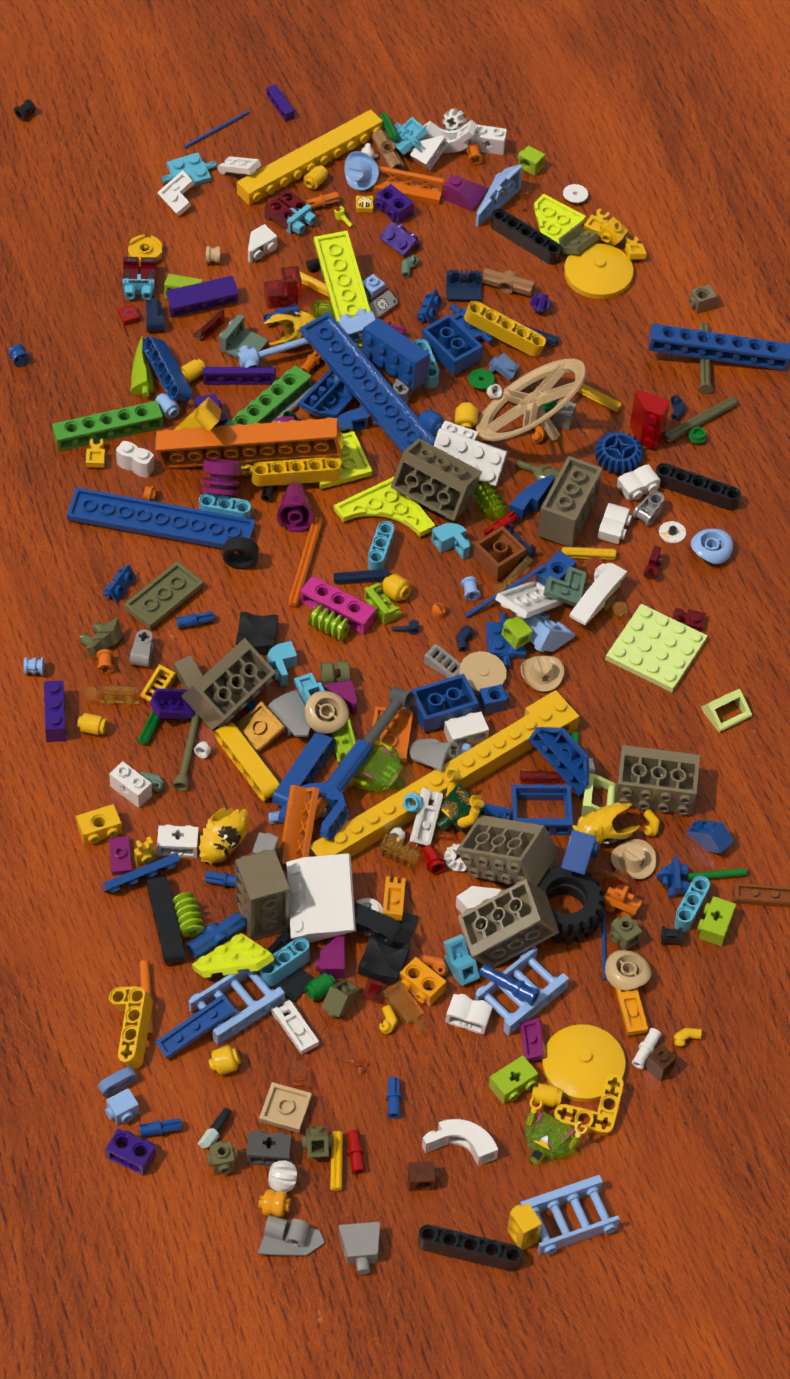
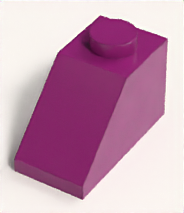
M344 934L336 936L320 950V959H316V971H320V975L326 973L328 975L331 974L334 979H344Z

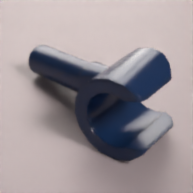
M411 620L408 626L392 627V631H407L409 634L415 635L419 630V622Z

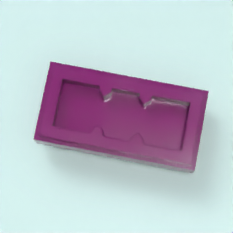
M129 836L109 838L112 875H122L131 872Z

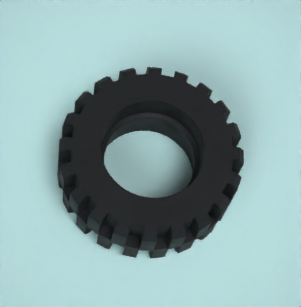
M560 865L553 866L551 870L548 868L537 885L545 891L548 900L556 895H569L579 900L583 905L581 910L569 914L558 912L551 907L559 933L550 938L554 939L556 943L565 941V944H571L574 940L576 942L583 941L584 936L588 938L599 927L605 901L603 888L599 886V881L595 877L592 878V874L588 871L583 875L563 869Z

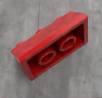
M636 389L630 428L637 440H640L641 445L657 450L664 437L670 400Z

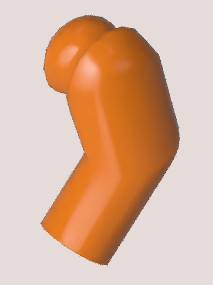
M540 424L534 427L535 433L531 435L535 443L542 442L547 434Z
M423 955L422 962L425 965L432 966L434 972L441 977L447 974L448 968L442 958Z

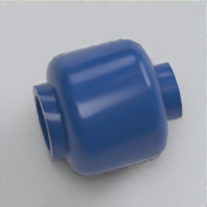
M431 409L422 412L419 416L421 424L433 436L437 435L439 428L442 427L445 421L442 415Z

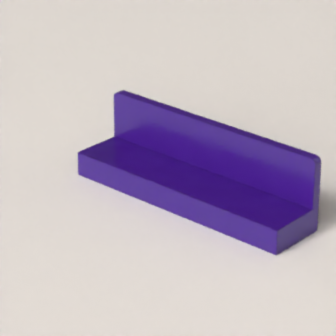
M233 276L166 291L170 317L238 302L239 295Z
M274 367L203 368V385H272L275 381Z

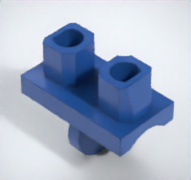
M673 857L672 863L663 866L662 871L656 874L657 880L663 882V886H667L668 898H674L677 894H686L689 882L681 880L680 877L685 878L687 876L688 865L679 863V858Z

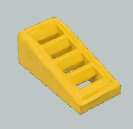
M158 665L140 694V698L150 702L152 697L147 694L148 692L154 694L155 690L151 689L152 687L169 689L177 678L176 673ZM161 675L166 677L167 680L160 678ZM159 681V682L163 683L164 685H163V686H160V685L156 684V682Z

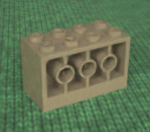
M418 438L403 451L391 488L399 494H404L411 498L414 502L423 504L431 511L438 512L446 519L455 521L469 507L482 471Z
M570 456L567 457L541 507L537 536L567 547L573 546L599 496L603 468Z
M244 638L181 697L211 730L217 726L221 728L243 709L249 701L257 696L264 687L273 681L271 676L276 671Z
M622 745L615 803H632L630 807L641 810L650 809L662 813L671 812L680 815H692L697 795L700 755Z
M484 815L478 817L457 848L461 860L472 877L504 882L506 884H516L520 880L528 879L537 886L558 855V851L544 825Z
M275 849L263 850L257 854L245 855L236 859V903L246 923L249 938L255 941L285 932L290 925V888Z
M528 879L518 881L514 886L500 891L490 899L483 900L481 904L467 909L458 916L471 957L483 965L488 964L492 968L559 933L545 891Z

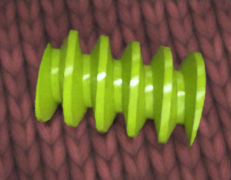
M319 605L311 613L308 625H312L315 629L318 628L321 632L325 631L327 635L331 634L333 638L338 637L339 641H343L350 630V625H348L349 619L345 618L341 621L342 615L340 614L335 618L336 612L334 611L328 615L329 609L326 608L322 611L323 606Z
M192 892L182 893L174 897L173 905L180 934L184 937H196L203 934L205 927L202 926L203 920L201 919L202 914L199 912L198 899L194 898Z

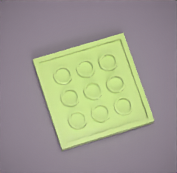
M640 604L607 653L605 660L673 692L705 644L708 636Z

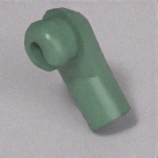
M412 255L402 261L401 271L403 278L410 277V270L419 262V258L416 255Z
M141 771L140 775L152 783L154 791L160 792L163 790L164 782L158 774Z

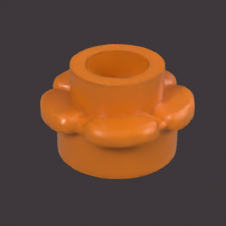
M153 485L145 487L144 500H155L157 490L153 489Z

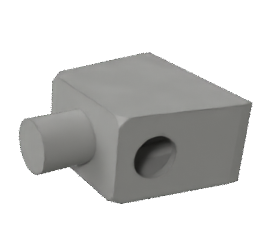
M380 1222L339 1225L338 1236L346 1264L356 1265L357 1273L360 1275L370 1273L369 1264L377 1263Z

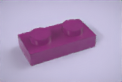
M536 1018L520 1023L524 1057L529 1063L547 1058L541 1019Z

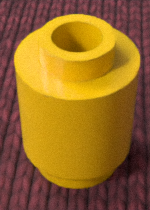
M321 165L315 166L304 176L305 185L310 189L319 187L327 179V169Z
M194 359L181 366L180 369L187 382L190 383L203 375L205 365L200 359Z
M84 713L83 716H79L77 727L80 728V732L94 735L105 734L107 719H103V716Z
M538 1083V1087H533L531 1099L535 1097V1104L539 1105L542 1099L544 1106L554 1108V1106L560 1105L563 1090L558 1089L556 1086Z

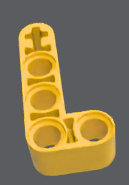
M117 987L110 992L109 1000L120 1012H125L118 1057L127 1067H132L135 1070L143 1063L153 1000L141 987Z

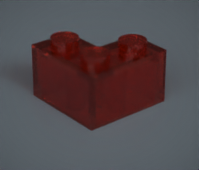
M299 266L281 268V280L264 282V297L267 309L288 307L293 304L301 305L302 281Z

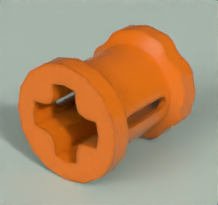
M471 143L466 148V152L469 155V164L473 166L479 165L483 161V157L480 154L481 147L478 143Z
M108 649L99 650L96 653V658L99 661L97 672L103 675L112 673L114 671V665H112L113 652Z

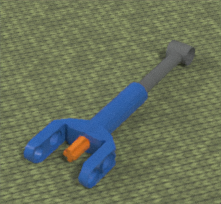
M396 686L393 687L389 694L390 704L364 739L357 740L327 782L310 783L301 786L305 788H320L315 820L320 817L326 808L332 809L322 822L320 830L322 838L332 840L350 817L343 791L372 754V746L400 708H410L414 702L413 692ZM288 800L278 815L279 822L283 824L285 822Z

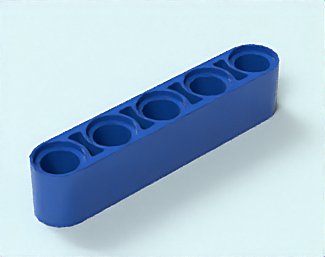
M146 337L142 344L143 351L168 397L188 402L191 398L192 390L166 342L154 337Z
M318 732L312 736L275 790L272 798L273 804L281 807L284 806L289 798L291 785L303 786L312 783L333 752L336 744L335 738Z

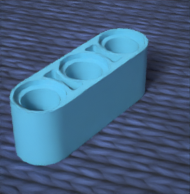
M417 339L414 343L430 353L428 380L423 385L426 388L432 389L438 386L439 368L429 343L424 339Z
M204 493L199 497V510L251 519V504L247 500Z
M382 521L377 527L368 553V570H382L385 567L394 539V525L389 521Z
M697 876L691 882L676 912L674 921L676 929L681 927L683 932H687L694 924L708 895L710 881L706 877Z
M305 938L293 940L273 954L274 961L259 970L261 979L268 987L276 985L310 961L311 955L308 940Z

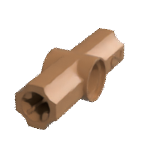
M382 129L376 130L372 134V140L380 153L381 161L386 163L388 168L403 170L404 164L396 151L395 143L389 139L386 131Z
M485 268L481 279L482 283L499 287V290L506 294L514 291L532 296L535 288L534 281L520 278L515 272L510 270L502 273Z

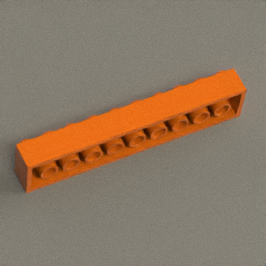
M331 417L302 421L253 423L248 425H220L213 427L208 432L203 427L194 429L182 428L180 430L166 429L156 431L155 450L163 469L203 466V459L254 463L343 456V435L338 419Z

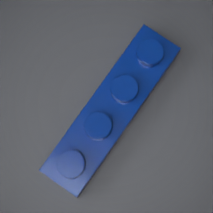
M175 853L101 884L104 892L109 890L110 893L122 889L120 885L128 883L130 886L140 882L139 878L146 875L147 878L158 874L157 870L165 868L166 871L176 867V863L180 861L179 855Z
M222 994L155 1042L168 1060L236 1013L226 996Z

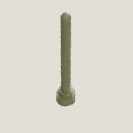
M194 712L191 720L180 773L174 778L173 788L177 791H187L190 783L187 773L200 719L196 712Z

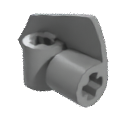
M296 690L276 698L268 705L267 708L286 727V730L283 732L285 735L290 736L293 734L295 737H308L311 727L305 718V705Z
M418 739L408 747L412 760L439 771L443 770L446 759H454L459 756L460 752L459 745L456 742H439L436 739Z
M269 1215L258 1254L307 1256L324 1245L325 1242L320 1230L310 1228V1224L303 1220L292 1219V1221Z

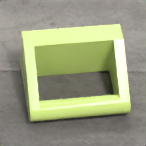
M740 689L701 706L704 714L718 732H722L752 717V713ZM734 701L743 713L721 723L715 709Z
M589 773V785L584 791L581 816H586L588 813L595 812L601 808L591 803L593 788L608 789L606 805L614 804L616 784L596 774Z

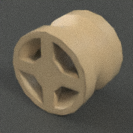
M206 246V263L215 262L220 264V246L215 248Z

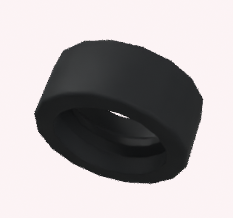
M233 537L225 542L223 560L230 567L250 569L258 562L259 547L253 540L246 537ZM234 551H243L249 555H238Z

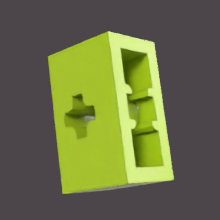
M713 896L711 903H706L703 912L706 917L705 919H700L697 928L700 931L699 939L722 946L734 915L736 904Z
M522 1055L491 1075L489 1087L503 1104L508 1101L513 1102L525 1090L530 1091L536 1086L538 1073Z

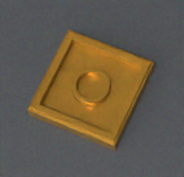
M262 701L235 724L257 754L262 752L286 730V727Z

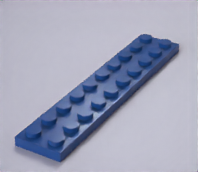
M329 312L300 327L299 332L357 401L366 409L368 414L402 454L418 438L434 446L435 437L424 428L419 418Z
M78 487L75 489L66 515L67 520L222 549H224L225 542L230 538L246 537L251 539L255 527V520Z

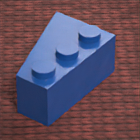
M572 829L561 868L585 875L592 862V858H597L599 842H597L596 836Z

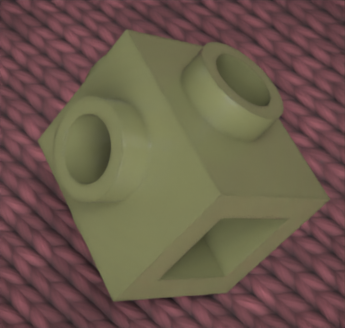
M628 914L622 918H616L611 923L610 938L623 950H628L640 942L642 930L639 928L638 923L631 919Z
M312 1126L310 1129H306V1136H302V1149L307 1150V1157L322 1158L329 1156V1148H332V1135H328L327 1128Z
M220 1141L210 1145V1154H206L208 1167L213 1169L214 1176L235 1172V1162L238 1161L236 1148L232 1149L231 1142Z

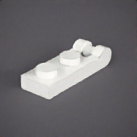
M230 156L217 169L221 174L231 172L251 175L256 172L261 163L259 159Z
M422 788L420 796L423 800V806L417 811L410 841L427 846L431 845L443 794L438 791L431 792L428 788ZM429 799L432 800V806L428 805Z
M290 1000L284 1002V1005L279 1008L271 1009L273 1017L278 1020L301 1055L319 1045V1040Z

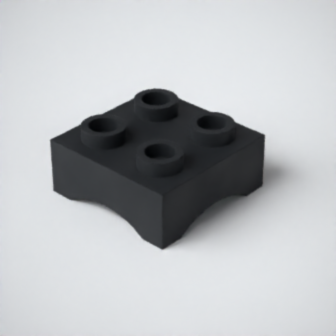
M240 611L236 645L245 638L258 653L268 654L276 643L278 615L259 616Z
M370 937L358 966V974L397 986L399 972L403 970L410 953V944L393 941L391 945H388Z

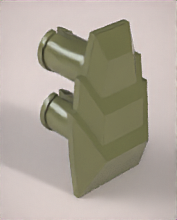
M115 618L106 625L96 622L92 628L96 635L93 637L88 633H82L79 637V641H81L79 643L87 646L85 649L88 657L96 655L99 650H109L124 636L118 618Z

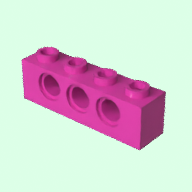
M311 576L300 590V602L312 609L322 605V611L326 608L329 609L328 615L332 611L336 612L335 618L339 614L342 615L341 621L348 618L350 629L362 635L366 633L375 621L376 609L372 605L358 600L355 596L344 593L339 588L325 583L322 579Z

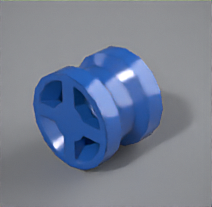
M15 344L8 350L9 357L17 367L27 364L30 360L29 354L22 344Z

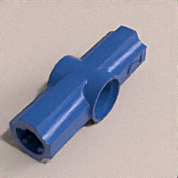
M235 912L220 923L213 922L208 925L203 934L187 943V948L194 958L199 959L212 949L228 942L232 936L246 928V923L241 914Z

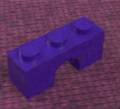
M63 680L44 681L46 742H65Z

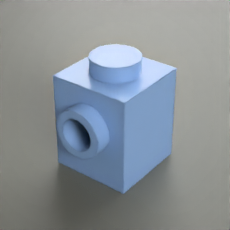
M129 1088L106 1099L107 1108L105 1112L110 1120L113 1119L117 1125L127 1123L139 1114V1104Z

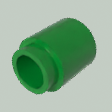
M323 973L308 982L304 989L312 1001L320 1000L327 995L330 986L336 984V981L331 974Z

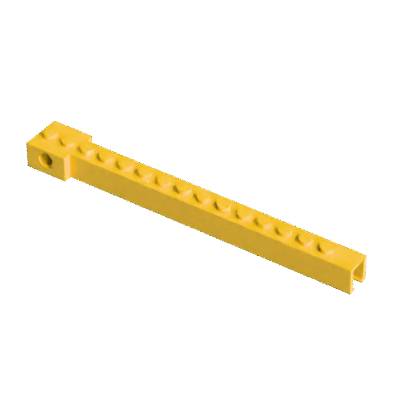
M556 690L526 707L523 718L444 764L442 771L437 769L348 821L332 840L321 837L311 843L309 857L350 854L351 857L387 836L393 828L402 827L416 818L417 812H409L403 805L407 794L414 792L420 795L422 788H428L431 792H441L443 794V801L448 783L450 782L446 779L447 770L451 769L460 773L461 779L456 783H459L465 789L532 749L534 745L528 739L537 727H561L570 734L578 729L579 715ZM412 799V804L416 805V801ZM429 799L428 805L432 806V800Z

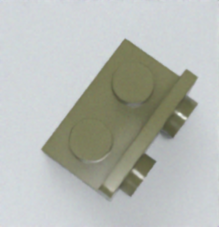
M577 224L559 238V243L563 254H580L596 242L599 237L597 233L584 231L582 224Z

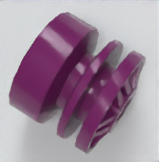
M203 459L202 472L210 474V477L202 478L201 482L208 483L209 485H202L201 491L218 496L238 495L239 489L231 486H239L240 482L233 480L232 476L241 475L242 463L222 459Z

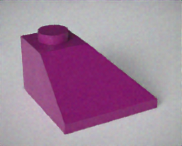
M451 175L444 184L443 200L473 212L489 188L463 177Z

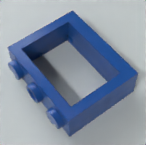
M512 785V820L544 825L549 835H571L573 828L571 785ZM518 800L563 801L564 818H518Z

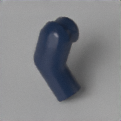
M674 395L670 399L674 409L671 418L678 421L685 411V405L678 395Z
M464 626L456 635L458 651L465 652L468 649L466 639L474 635L472 627Z

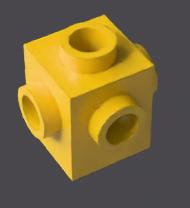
M612 217L610 220L605 219L599 227L601 229L597 234L606 244L615 246L623 239L628 230L615 217Z

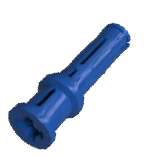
M488 964L482 966L480 976L509 990L514 997L524 999L530 1006L535 1004L539 997L540 989H533L526 985L525 981H517Z

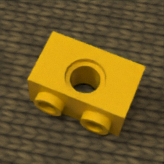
M114 804L76 816L77 828L84 845L95 844L100 840L122 834L121 821Z

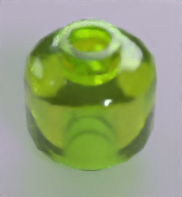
M317 300L315 304H312L311 314L316 319L327 312L332 317H335L330 300Z

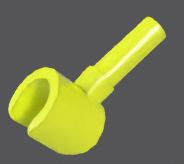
M340 206L339 212L334 209L337 220H343L350 228L353 227V224L345 216L344 207Z

